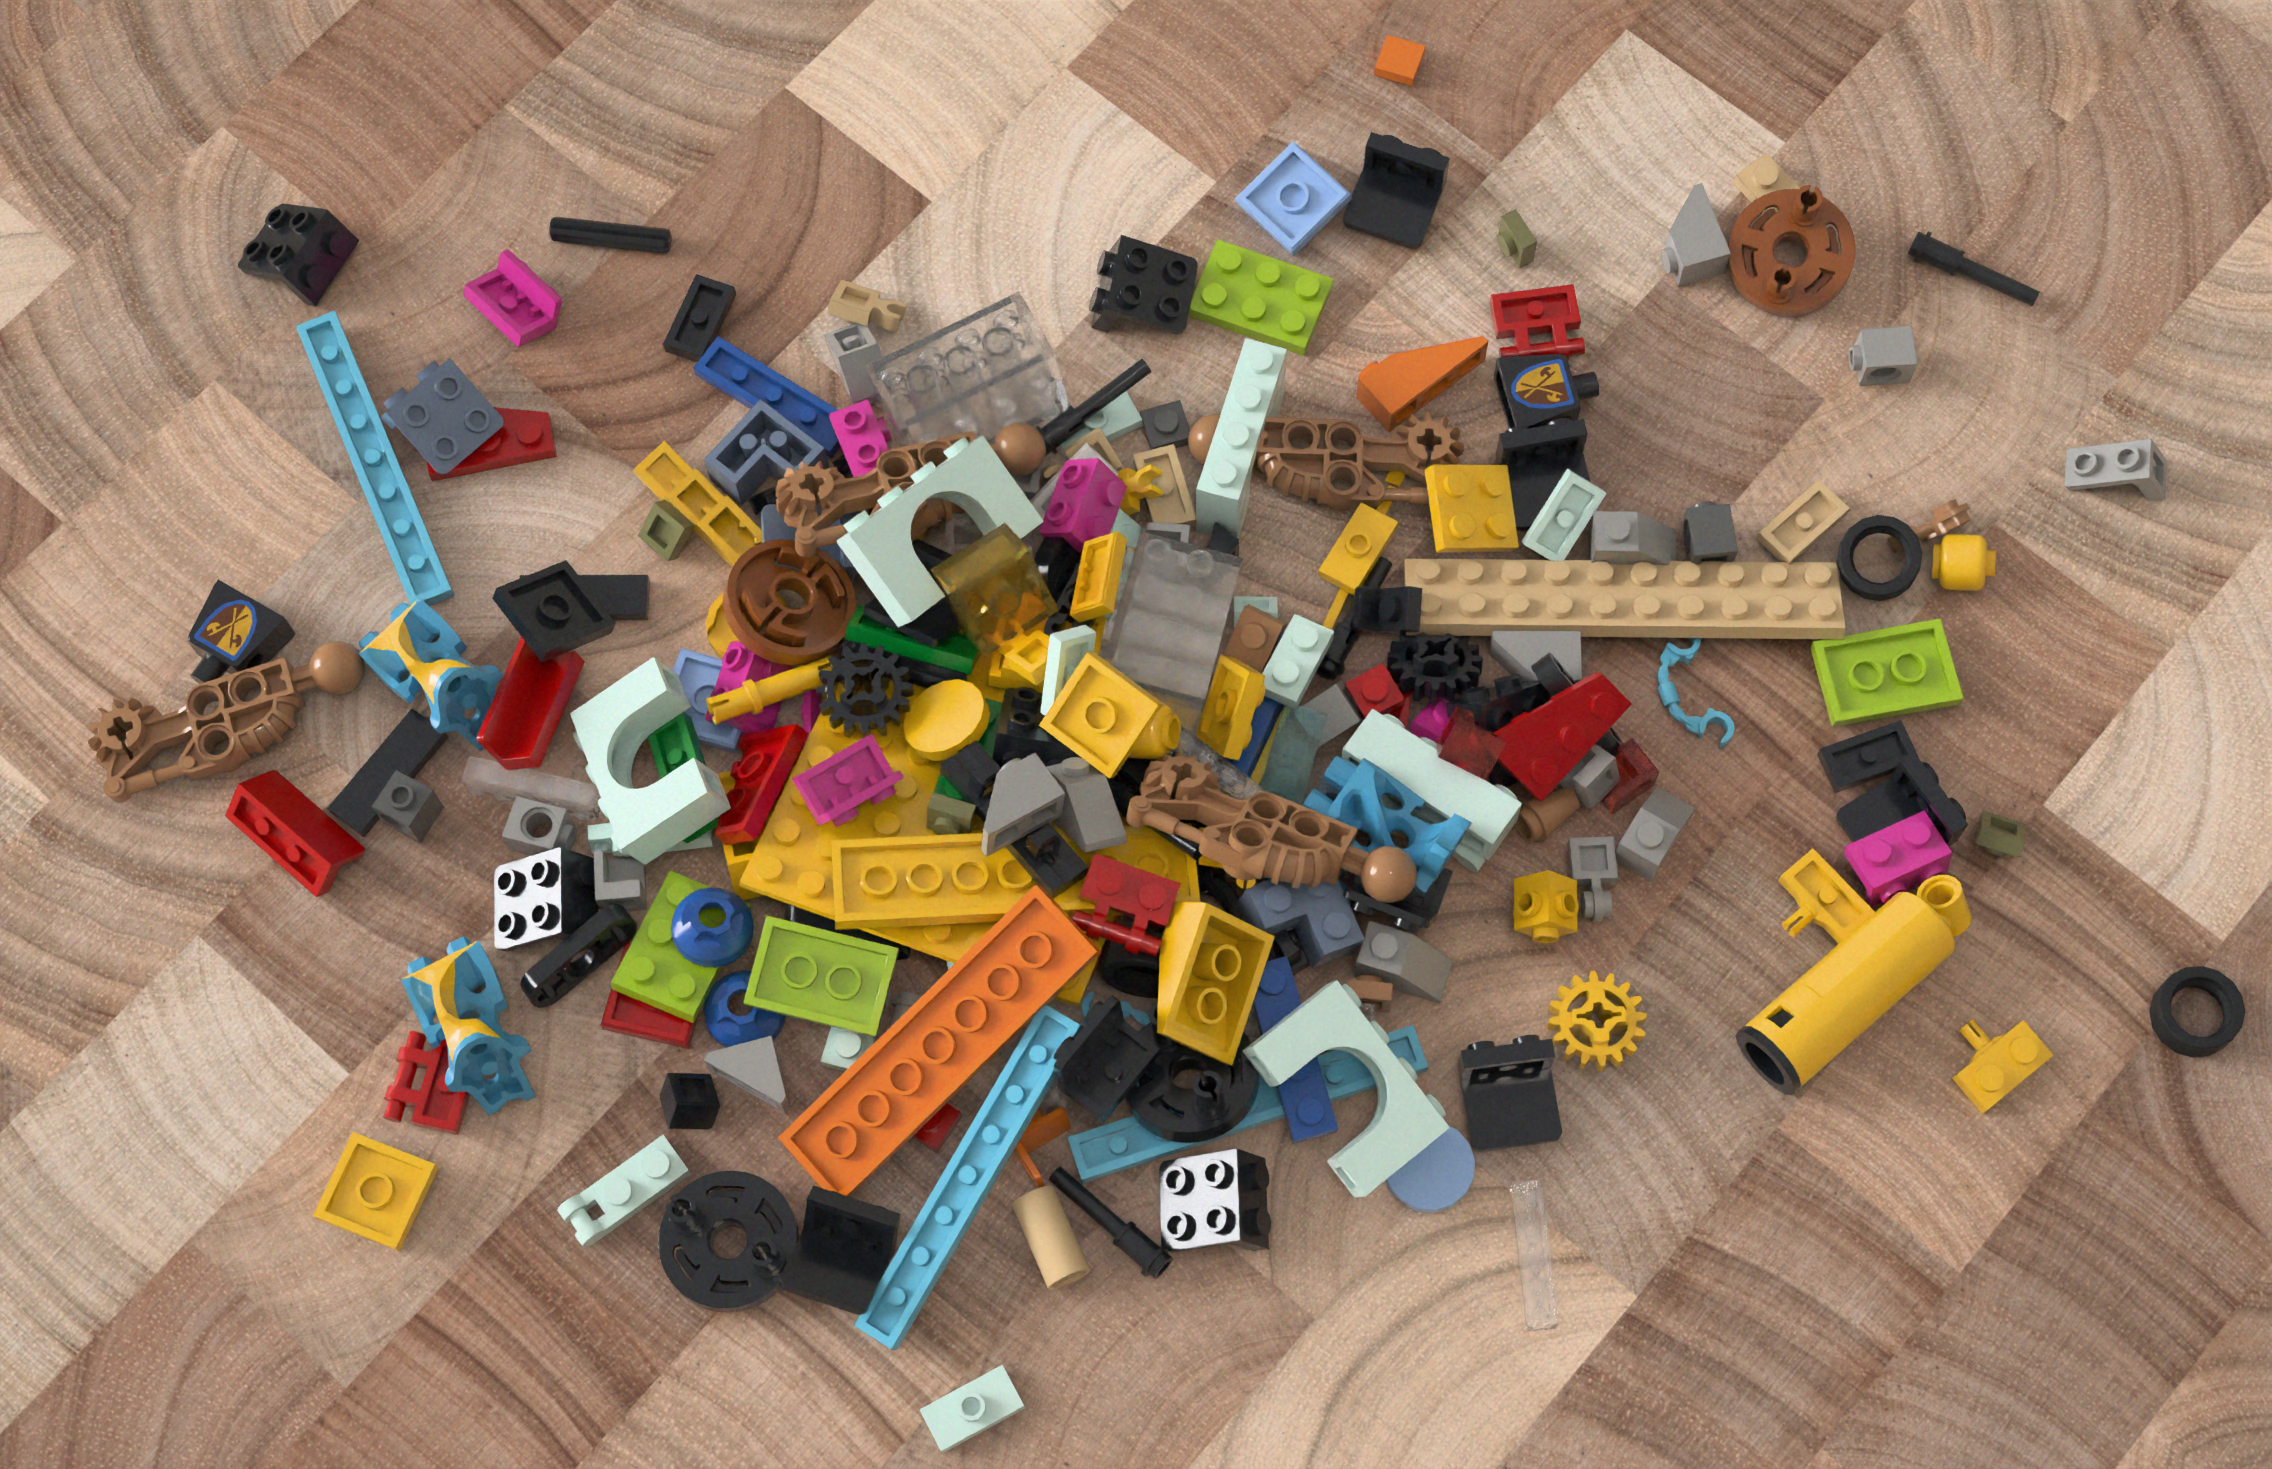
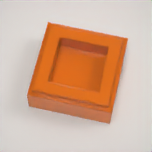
M1387 35L1375 66L1374 76L1413 87L1426 46Z

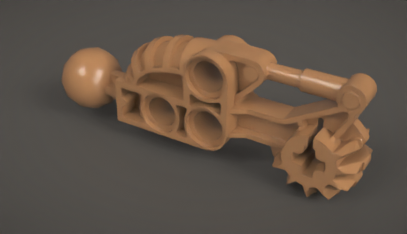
M1430 411L1425 413L1422 422L1412 414L1408 417L1407 426L1399 425L1395 427L1390 439H1373L1362 436V431L1357 424L1344 419L1268 417L1256 452V468H1260L1261 472L1266 473L1268 477L1267 485L1271 488L1277 486L1282 490V495L1289 497L1291 493L1302 497V502H1308V498L1317 499V504H1326L1338 511L1348 510L1351 507L1358 508L1361 502L1371 508L1378 507L1383 501L1429 505L1427 487H1410V489L1384 488L1383 484L1370 470L1400 471L1427 486L1425 476L1427 452L1424 445L1430 446L1431 456L1428 467L1433 464L1461 465L1458 457L1463 455L1464 444L1457 441L1461 433L1459 427L1446 429L1449 421L1447 416L1435 422L1432 421L1433 416ZM1219 414L1203 416L1193 425L1189 432V450L1201 465L1205 464L1220 418ZM1294 439H1303L1310 446L1306 449H1297L1291 446L1290 442ZM1343 440L1350 443L1352 448L1342 451L1336 449L1332 443ZM1336 480H1345L1351 484L1352 488L1344 491L1337 490L1331 483Z
M1012 423L1001 428L994 442L989 444L1008 472L1013 476H1026L1037 471L1046 455L1044 437L1037 428L1026 423ZM969 431L888 450L878 457L875 469L865 475L848 479L837 471V467L824 469L821 460L814 467H808L802 460L799 470L786 468L784 478L779 479L776 485V509L779 512V516L784 517V522L787 523L788 528H797L795 532V550L797 554L802 557H810L816 553L817 548L837 544L836 541L848 532L842 524L830 527L844 514L874 508L870 513L872 515L881 508L877 502L879 498L898 485L902 491L906 490L915 483L910 477L913 473L930 461L936 467L948 459L943 451L963 437L969 443L976 439L974 432ZM925 500L914 514L911 524V539L922 536L926 529L935 526L939 519L947 522L952 519L953 514H963L966 511L948 500ZM816 505H818V515L816 512Z
M330 641L318 647L311 657L310 663L294 668L283 657L201 683L193 687L188 693L184 707L162 715L153 705L142 707V703L132 697L126 705L119 699H113L111 711L107 712L103 708H97L98 715L102 718L100 722L88 723L89 730L95 734V736L88 740L89 747L93 751H98L96 762L107 770V780L103 785L105 794L117 803H124L131 797V794L159 786L161 782L183 775L190 779H198L217 772L226 773L237 770L245 761L252 759L253 753L258 752L260 755L266 753L269 745L275 741L279 744L284 741L283 736L288 729L294 730L297 726L294 723L295 713L300 711V707L306 706L303 692L319 688L328 694L346 695L358 688L365 672V663L358 655L360 651L349 643ZM261 688V693L255 700L245 702L246 696L251 690ZM219 701L218 708L214 713L203 715L208 704ZM229 740L227 750L220 755H214L215 747L220 742ZM189 741L177 764L137 774L160 750Z
M1178 750L1174 757L1164 753L1160 759L1150 761L1149 767L1145 770L1143 782H1141V796H1134L1129 802L1126 821L1129 825L1136 828L1148 825L1172 836L1176 834L1200 844L1199 852L1203 856L1221 863L1224 870L1236 879L1252 880L1258 878L1262 880L1263 876L1271 878V883L1276 885L1280 881L1290 883L1291 888L1298 889L1300 884H1305L1307 888H1316L1320 882H1328L1335 885L1342 871L1347 870L1360 876V883L1367 894L1377 902L1386 903L1403 900L1416 886L1417 866L1411 856L1400 847L1383 846L1372 850L1370 853L1353 846L1358 828L1272 793L1258 792L1251 795L1248 799L1238 800L1221 793V786L1218 784L1219 776L1211 771V763H1199L1197 754L1189 758L1183 756ZM1180 820H1196L1208 825V827L1202 831L1180 822Z

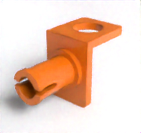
M1063 1107L1057 1108L1046 1116L1038 1108L1014 1149L1017 1158L1036 1188L1044 1187L1045 1185L1028 1154L1071 1128L1067 1113Z

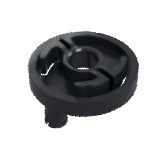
M1153 1004L1148 1013L1150 1023L1139 1032L1157 1045L1161 1050V1054L1141 1077L1139 1086L1136 1083L1124 1098L1130 1113L1147 1131L1174 1142H1202L1225 1134L1246 1117L1257 1097L1259 1072L1243 1053V1050L1251 1044L1249 1038L1243 1032L1233 1064L1226 1065L1157 1033L1158 1011L1155 1004ZM1239 1059H1241V1061H1242V1067H1243L1242 1072H1241V1066H1240ZM1195 1068L1203 1071L1204 1082H1202L1200 1075L1197 1074L1193 1080L1192 1089L1180 1088L1173 1083L1175 1077L1185 1069ZM1232 1078L1234 1079V1086H1233V1088H1231V1087H1232ZM1168 1109H1171V1110L1175 1111L1176 1113L1182 1114V1115H1184V1116H1179V1115H1177V1114H1174V1113H1172L1171 1111H1169Z
M720 1171L696 1179L670 1198L672 1202L666 1205V1212L659 1229L658 1250L667 1277L686 1299L704 1309L730 1313L756 1307L770 1299L781 1289L779 1286L780 1275L793 1249H796L799 1230L788 1202L772 1184L763 1178L747 1172ZM714 1188H741V1189H744V1191H740V1190H722V1189H716V1190H713V1191H711V1192L709 1193V1195H710L711 1198H708V1197H707V1193H708L710 1190L714 1189ZM764 1199H765V1200L771 1205V1207L774 1209V1211H775L777 1217L781 1220L782 1225H781L780 1221L777 1220V1218L775 1217V1215H774V1213L772 1212V1210L770 1209V1207L764 1202ZM768 1221L772 1224V1226H773V1228H774V1230H775V1234H774V1232H773V1230H772L770 1224L768 1223ZM728 1227L740 1228L747 1235L745 1250L733 1259L720 1258L714 1253L713 1249L716 1235ZM682 1246V1247H683V1250H682V1249H677V1250H676V1258H677V1260H678V1262H677V1261L675 1260V1257H674V1250H675L676 1247ZM688 1259L692 1262V1264H693L696 1268L699 1267V1269H698V1270H695V1269L690 1265ZM679 1263H680L681 1266L684 1268V1270L686 1271V1273L688 1274V1276L691 1278V1280L684 1274V1272L682 1271V1269H681ZM723 1282H726V1283H743V1282H748V1283H749V1286H748L747 1284H742V1285H725V1284H722V1283H723Z

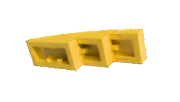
M665 441L633 469V473L660 500H666L695 525L692 531L732 567L746 551L762 543V530L728 495L724 497L696 468L692 469Z

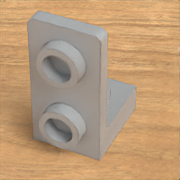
M2152 439L2070 448L2066 452L2064 484L2070 491L2133 484L2140 489L2148 501L2163 500L2166 496L2167 460Z

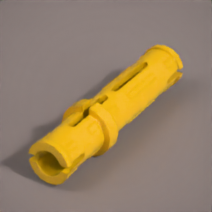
M831 655L757 682H753L752 679L743 681V685L740 688L706 698L709 713L714 715L712 717L714 724L718 725L723 721L748 712H752L754 715L762 713V709L765 706L824 685L820 681L819 672L820 670L832 671L828 660Z

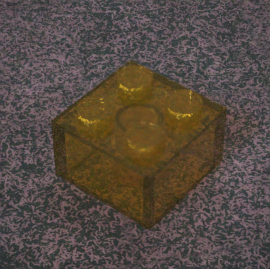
M1006 523L930 569L963 633L984 658L1059 611L1028 547Z

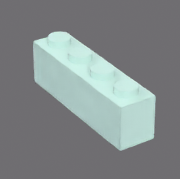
M1372 708L1343 747L1341 758L1352 762L1356 766L1365 758L1424 799L1425 803L1421 809H1415L1413 813L1430 824L1444 822L1450 819L1454 813L1470 821L1472 824L1460 843L1488 861L1518 820L1522 803L1517 800L1516 795L1511 790L1499 784L1492 785L1481 778L1478 771L1472 765L1464 761L1456 762L1442 753V749L1434 741L1426 737L1418 738L1407 731L1399 719L1390 714L1382 715ZM1385 794V795H1387L1388 797H1390L1391 799H1393L1394 801H1396V802H1398L1399 804L1402 805L1401 800L1398 799L1397 797H1395V796H1393V795Z

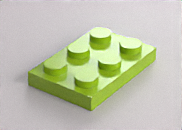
M1217 239L1192 296L1188 316L1305 356L1332 291L1334 278Z
M1941 618L1845 635L1844 639L1813 641L1810 647L1832 728L1960 705L1964 699Z
M671 870L669 871L611 981L612 990L691 1023L695 1022L723 966L715 968L703 967L685 959L673 943L671 926L675 910L680 902L690 893L699 889L710 888V886ZM744 901L751 912V903ZM716 907L706 908L699 915L700 922L709 928L722 925L726 919L725 913Z
M766 916L743 1004L877 1038L899 948Z

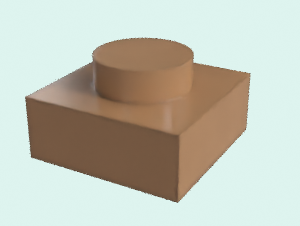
M1360 975L1356 977V980L1347 979V985L1353 989L1362 1003L1359 1007L1360 1010L1389 1013L1393 983H1385L1383 978L1374 975Z

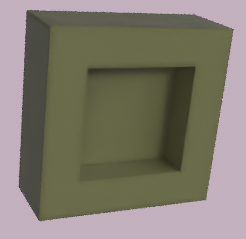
M1515 209L1501 216L1497 242L1506 257L1511 256L1519 268L1533 262L1537 240L1520 214Z
M661 500L653 504L638 537L666 561L678 559L695 525L669 502Z
M933 793L927 807V829L933 830L937 835L973 833L976 805Z
M1982 810L1976 828V844L1981 845L1986 851L1994 855L2006 856L2010 854L2020 857L2025 844L2026 824Z

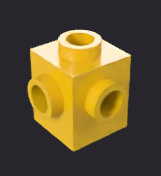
M1550 870L1514 878L1513 918L1515 931L1532 936V941L1543 944L1558 942L1559 936L1578 932L1577 913L1579 904L1577 900V880Z

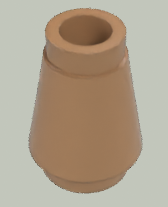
M1564 786L1560 790L1550 792L1542 802L1535 798L1522 802L1518 820L1514 824L1516 831L1528 843L1536 840L1544 841L1574 811L1579 809L1578 797L1571 788Z

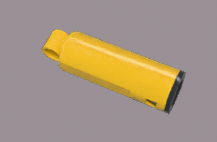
M1937 875L1930 877L1920 885L1917 896L1910 892H1898L1740 1029L1736 1034L1737 1044L1758 1074L1776 1090L1785 1095H1793L1948 959L1956 948L1954 937L1965 932L1972 920L1961 883L1950 875Z

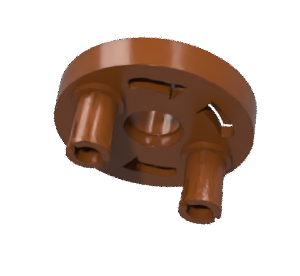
M1806 185L1800 189H1783L1765 194L1749 204L1733 225L1728 241L1731 255L1727 267L1730 277L1740 294L1752 305L1765 312L1779 316H1800L1817 311L1839 295L1851 274L1856 253L1852 228L1840 209L1824 198L1822 192L1817 187H1815L1813 192L1809 191L1811 185ZM1770 207H1775V208H1777L1778 212L1776 213L1775 209H1769V210H1767V211H1765V212H1764V210H1766V209H1768V208H1770ZM1764 212L1763 216H1761L1750 228L1749 226L1751 225V223ZM1828 224L1833 225V226L1837 229L1838 239H1839L1840 248H1841V255H1839L1838 242H1837V239H1836V235H1837V234H1836V231H1835V229H1834L1832 226H1829L1828 228H1826V226H1827ZM1783 242H1795L1804 249L1806 260L1799 267L1793 268L1790 265L1785 267L1784 263L1779 264L1775 259L1774 249ZM1751 258H1753L1754 269H1755V272H1756V275H1757V276H1755V274H1754V271H1753V268H1752V263H1751ZM1818 278L1820 279L1813 287H1811L1805 292V290L1808 287H1810Z
M778 539L766 541L750 548L737 560L724 588L723 609L732 632L750 651L771 662L784 665H805L825 658L842 644L845 639L847 624L856 610V595L848 574L831 555L817 548L814 555L802 557L795 550V540ZM775 561H777V564L792 566L800 569L801 571H798L790 567L775 565ZM819 586H822L826 590L827 594L831 599L833 607H839V609H832L827 595L822 590V588L818 589ZM780 590L794 591L804 599L806 606L801 609H790L778 600L776 592Z

